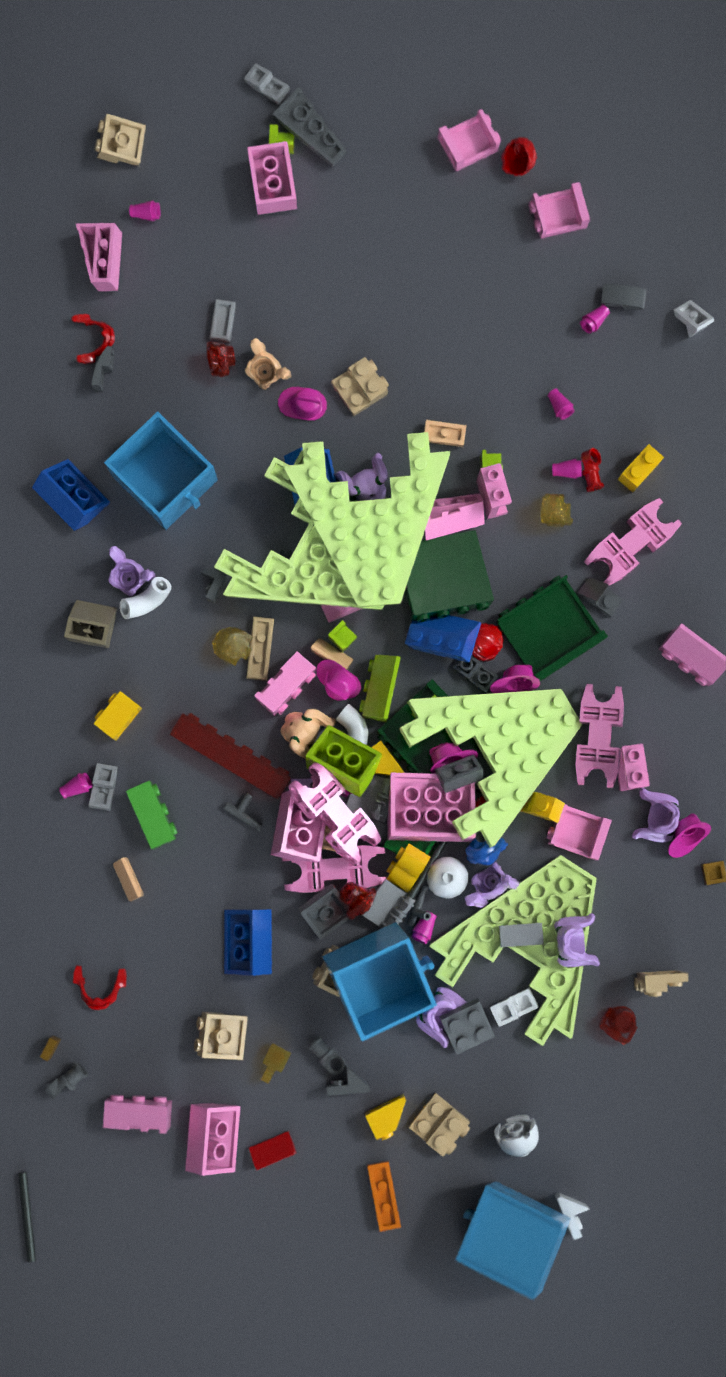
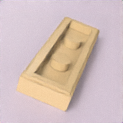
M253 617L247 679L268 681L274 619Z

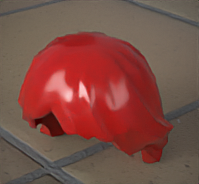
M525 137L512 139L503 150L501 157L503 162L502 170L506 174L514 176H524L535 166L537 159L532 141Z
M481 623L472 656L477 660H494L501 651L503 636L497 626Z

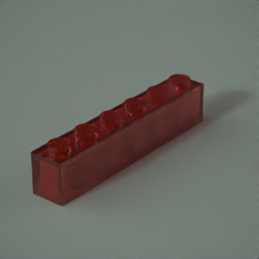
M189 712L188 716L182 713L170 733L172 737L277 800L280 799L291 780V777L288 776L289 771L280 766L277 769L270 765L272 761L262 755L260 758L252 755L254 752L252 749L245 745H242V747L234 744L235 739L227 734L222 737L216 733L218 729L208 723L206 726L199 723L200 718Z

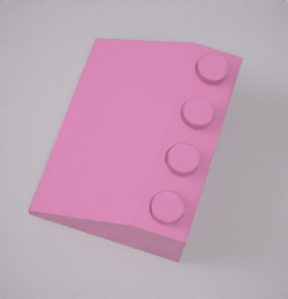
M390 773L388 840L472 842L476 838V833L462 840L452 821L475 809V782L445 793L437 774Z

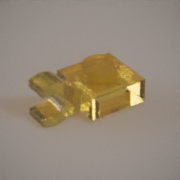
M272 1043L262 1062L268 1067L261 1080L269 1084L275 1070L282 1073L291 1052Z

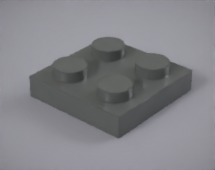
M330 884L298 908L320 940L354 916L333 884Z
M478 998L439 1016L456 1055L495 1037Z

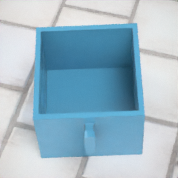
M158 411L104 462L111 476L165 530L191 506L196 510L201 505L198 499L218 480L214 466Z
M396 922L322 956L349 1020L361 1041L437 1006L423 973L427 969L435 968L434 964L427 955L418 961L409 937Z
M495 1181L486 1185L476 1211L472 1209L465 1211L463 1218L472 1221L456 1261L534 1300L543 1290L571 1218Z

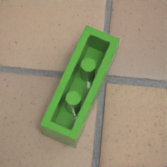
M147 781L126 791L151 849H156L177 839L175 834L178 831L173 822L170 823L166 816L169 814L166 804H161L158 796L161 795V792L156 783L152 784L151 781Z

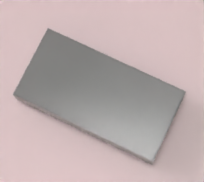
M215 300L210 340L230 343L236 302Z
M542 923L499 926L500 947L544 944Z

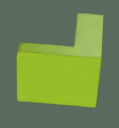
M270 125L269 144L287 141L289 154H294V135L291 133H279L278 125Z
M486 450L481 451L480 468L501 464V453L486 454Z
M342 620L328 634V639L344 652L357 639V636Z

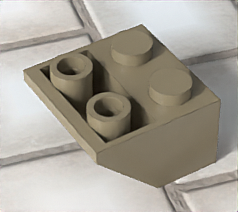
M76 600L68 617L64 637L68 641L109 649L118 608Z

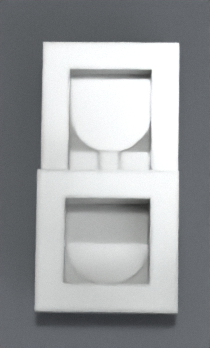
M529 987L494 1004L490 1009L500 1027L537 1009L539 1006Z

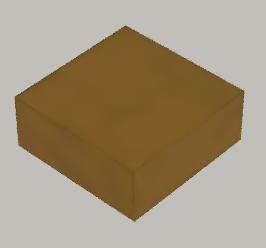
M724 861L701 864L705 885L726 882Z
M56 1036L50 1037L40 1058L49 1061L61 1039Z

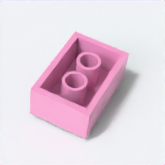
M287 141L247 147L257 214L297 209Z

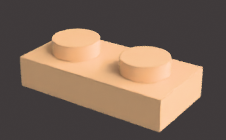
M426 420L424 432H428L429 443L463 447L467 425Z

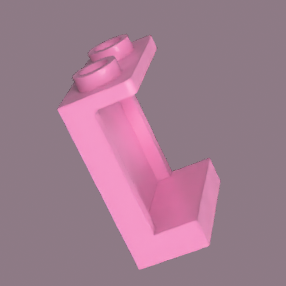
M482 109L478 110L477 116L450 129L447 126L439 128L438 140L456 172L499 150L500 136L497 131L494 132L491 127L490 117L488 114H484Z
M580 182L573 183L568 190L539 197L537 193H534L531 201H529L531 214L534 213L536 219L534 220L535 231L539 232L541 239L584 229L589 224L590 217Z
M501 464L480 468L476 482L483 500L487 519L507 514L506 505L511 504L512 500Z
M643 744L623 746L620 749L619 771L617 774L620 791L650 786Z
M565 804L559 822H555L554 827L550 826L546 838L549 839L548 844L592 860H599L612 820L583 812Z

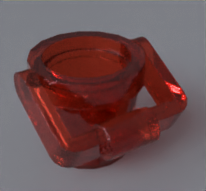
M207 342L206 353L211 375L217 377L228 376L230 374L229 367L236 364L233 346L218 342Z
M354 882L346 883L339 894L341 901L349 907L345 916L351 921L357 915L367 913L374 903L377 891L374 888H364Z
M626 1006L609 1007L599 1023V1027L608 1036L623 1045L628 1044L632 1040L638 1029L634 1012ZM629 1033V1035L627 1036V1038H624V1037L621 1035V1034Z

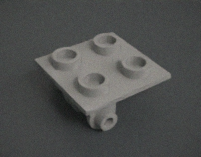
M374 775L361 797L350 794L346 806L350 811L361 808L369 818L385 823L388 815L390 779Z
M385 879L360 914L381 928L395 922L399 925V922H403L402 918H406L405 914L411 907H414L413 904L416 900L409 896L406 897L407 894Z

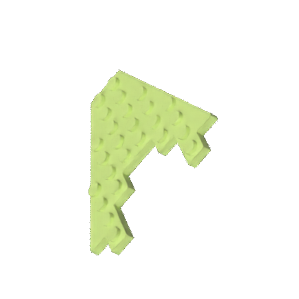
M428 432L407 434L411 476L390 477L391 498L350 502L348 481L327 483L323 441L302 443L304 464L284 466L289 479L358 608L401 604L450 457V451L430 453Z
M301 450L294 465L304 464L303 450ZM274 457L264 476L297 494L284 468L288 464ZM300 498L291 514L309 525L290 560L271 550L263 566L259 568L224 549L214 566L215 569L232 577L223 594L226 597L358 608ZM385 605L359 608L383 610Z
M562 689L411 699L407 703L416 719L402 726L399 730L409 747L443 729H446L455 747L474 738L494 773L477 783L487 802L455 819L452 823L462 840L481 831L488 846L491 848L501 838L578 732L582 723L579 722L578 716Z
M559 855L521 881L517 889L508 890L432 942L429 947L446 957L435 973V976L453 987L475 951L494 963L503 948L500 947V925L542 923L544 944L509 947L540 967L528 986L546 997L524 1034L542 1046L554 1028L567 1037L572 1038L583 966L565 967L558 963L559 951L554 924L561 918L588 916L591 914L597 878L562 855ZM589 926L582 928L584 932L585 952Z

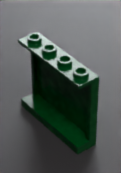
M476 530L421 541L406 586L412 612L411 621L417 620L418 623H421L436 616L438 619H442L452 613H457L458 615L466 614L472 609L483 611L492 604L494 597Z
M560 575L549 582L551 585L545 589L543 586L532 593L534 596L530 599H521L515 604L516 608L513 610H504L498 615L499 619L496 621V624L522 663L532 666L534 677L538 678L540 682L608 637L604 630L601 631L568 583L567 575L562 578Z
M431 679L412 699L431 698L434 695L436 697L449 696ZM407 703L377 730L379 734L377 738L385 746L387 744L390 745L393 749L391 753L399 761L403 759L407 763L406 769L410 773L432 774L430 770L433 762L429 752L430 749L443 743L453 742L446 729H443L409 747L399 730L402 726L415 720L412 715L413 712ZM474 738L458 745L462 751L480 750Z

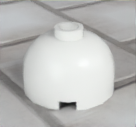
M441 857L431 865L426 882L429 889L436 896L454 898L465 890L468 883V872L460 860L453 857Z
M516 1115L507 1118L506 1122L508 1123L502 1127L501 1124H498L494 1130V1135L499 1147L506 1154L524 1157L536 1147L539 1134L534 1118L531 1120L529 1115Z

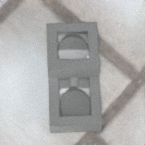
M256 63L244 78L256 91L278 105L290 91L289 85L272 76L271 71Z
M97 763L92 782L93 788L89 808L110 811L118 767Z

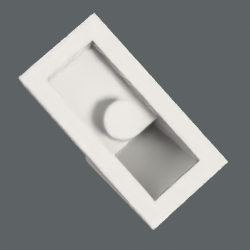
M691 300L674 309L675 317L687 326L689 337L714 322V318Z
M561 1193L554 1194L562 1214L571 1218L568 1225L571 1236L574 1240L582 1237L580 1232L583 1229L579 1217L574 1216L588 1210L589 1207L585 1203Z

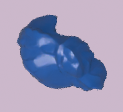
M500 838L495 846L490 848L486 841L478 842L474 839L465 850L467 860L474 864L491 865L498 859L500 852L506 849L508 843L503 838Z

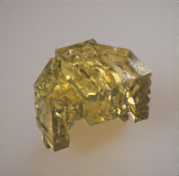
M545 494L543 496L540 515L541 523H546V526L555 527L572 525L573 518H570L571 504L564 503V494Z
M235 627L219 630L212 642L214 654L225 662L236 666L240 658L246 660L249 657L250 651H252L249 644L253 637Z

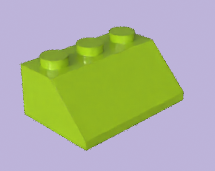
M375 655L374 660L370 659L368 671L372 673L370 680L366 679L363 692H367L366 700H361L359 712H363V718L387 722L401 657Z
M328 725L306 754V768L309 769V766L313 763L321 764L335 776L345 790L361 797L372 781L382 753Z

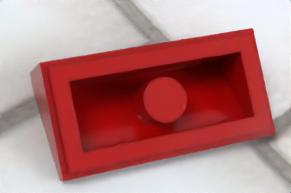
M289 1131L249 1147L256 1170L296 1154V1148Z

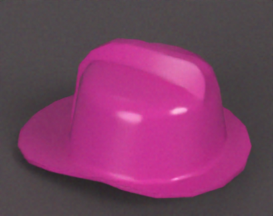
M290 387L280 394L278 406L280 411L287 417L317 420L325 414L327 401L323 394L312 388Z
M326 659L318 664L316 669L319 681L325 686L329 697L336 701L354 698L360 693L361 684L358 678L339 663Z
M513 665L506 669L503 678L494 681L490 685V690L492 693L532 691L540 686V681L534 677L531 665Z
M453 743L440 744L429 751L433 762L430 771L432 774H436L435 769L471 755L477 758L478 753L474 750L462 751L458 746L455 747Z
M694 813L680 820L675 829L676 837L668 848L669 855L678 858L690 853L709 835L711 826L708 823L701 822Z

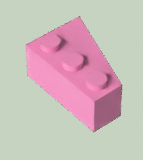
M115 223L76 224L91 283L98 291H118L122 232Z
M472 494L435 499L424 532L425 539L430 540L484 525V507L481 495Z
M297 651L280 668L276 676L267 682V686L261 692L258 691L254 695L256 700L274 716L278 713L282 715L288 708V701L291 698L295 700L303 691L301 687L305 682L309 684L316 677L314 673L316 667Z
M111 1095V1098H107L104 1103L103 1128L141 1129L142 1132H148V1129L160 1130L159 1133L166 1134L171 1127L172 1100H167V1097L155 1096L154 1100L145 1099V1096L141 1095L132 1096V1099H124V1095Z

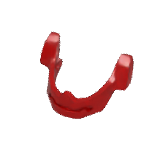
M78 314L71 317L73 322L84 323L85 326L99 325L103 329L101 332L104 337L103 344L91 353L77 355V362L92 364L95 362L96 357L101 356L107 346L112 347L114 344V330L105 322L91 320L89 314Z
M79 965L75 966L73 983L80 986L81 998L91 1009H106L116 1001L119 989L126 987V970L119 969L117 980L114 984L115 987L111 994L104 999H92L84 989L85 978L82 976V967Z

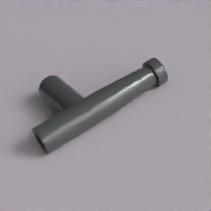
M246 793L237 808L229 802L225 805V811L260 831L263 824L258 823L244 813L253 799L252 795Z
M422 885L407 925L415 927L418 918L426 921L430 920L431 914L421 910L426 891L429 887Z

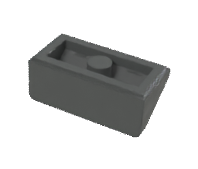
M474 755L435 769L445 793L483 779V769Z

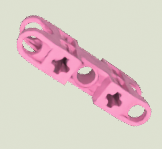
M660 498L643 506L628 519L627 523L632 530L619 540L612 532L595 547L584 561L587 566L597 561H603L608 564L610 571L604 583L610 586L624 578L640 564L634 557L636 553L646 545L654 553L681 526L682 523L679 519L674 523L670 522L668 524L661 523L658 520L657 510L663 503Z
M587 684L581 700L579 722L590 725L588 745L577 744L575 765L578 785L584 786L585 777H588L591 770L600 769L605 773L607 788L614 787L619 771L620 748L610 747L612 726L623 727L624 701L622 686L615 687V694H612L611 699L607 702H599L595 699L593 684Z
M313 763L309 766L313 787L308 788L305 785L302 786L298 781H293L289 785V791L298 807L309 820L319 815L330 828L331 832L324 838L333 849L346 861L357 865L361 861L357 847L358 839L376 846L381 841L379 832L361 808L351 812L339 798V795L345 791V788L335 776L321 764Z
M367 845L357 846L359 849L358 853L361 856V861L357 866L349 863L344 858L322 859V850L320 862H314V869L310 861L282 858V861H292V863L298 864L302 870L300 879L294 881L293 884L284 885V890L302 893L321 892L325 889L324 880L347 879L348 889L369 888L380 885L385 879L387 880V877H378V875L370 873L367 866L369 860L375 857L376 854L385 853V848ZM355 869H357L358 885H356ZM313 872H315V883H316V888H315V889H314V881H313Z

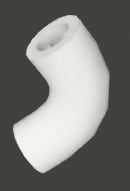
M156 577L144 592L122 599L120 601V612L123 618L139 617L156 609L170 593V582L163 577Z
M348 704L339 714L336 721L347 729L349 736L367 745L369 731L365 719L354 707Z

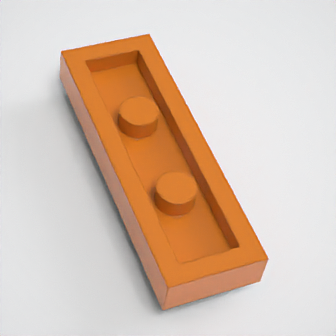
M389 1161L368 1164L380 1232L401 1228Z

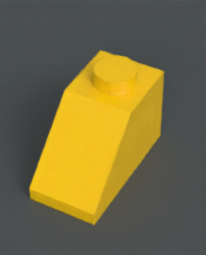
M382 741L371 747L382 753L375 774L390 776V773H405Z
M533 792L520 811L558 823L565 803L555 797Z
M404 1094L365 1112V1117L376 1140L379 1138L386 1140L394 1135L393 1131L397 1129L406 1102Z

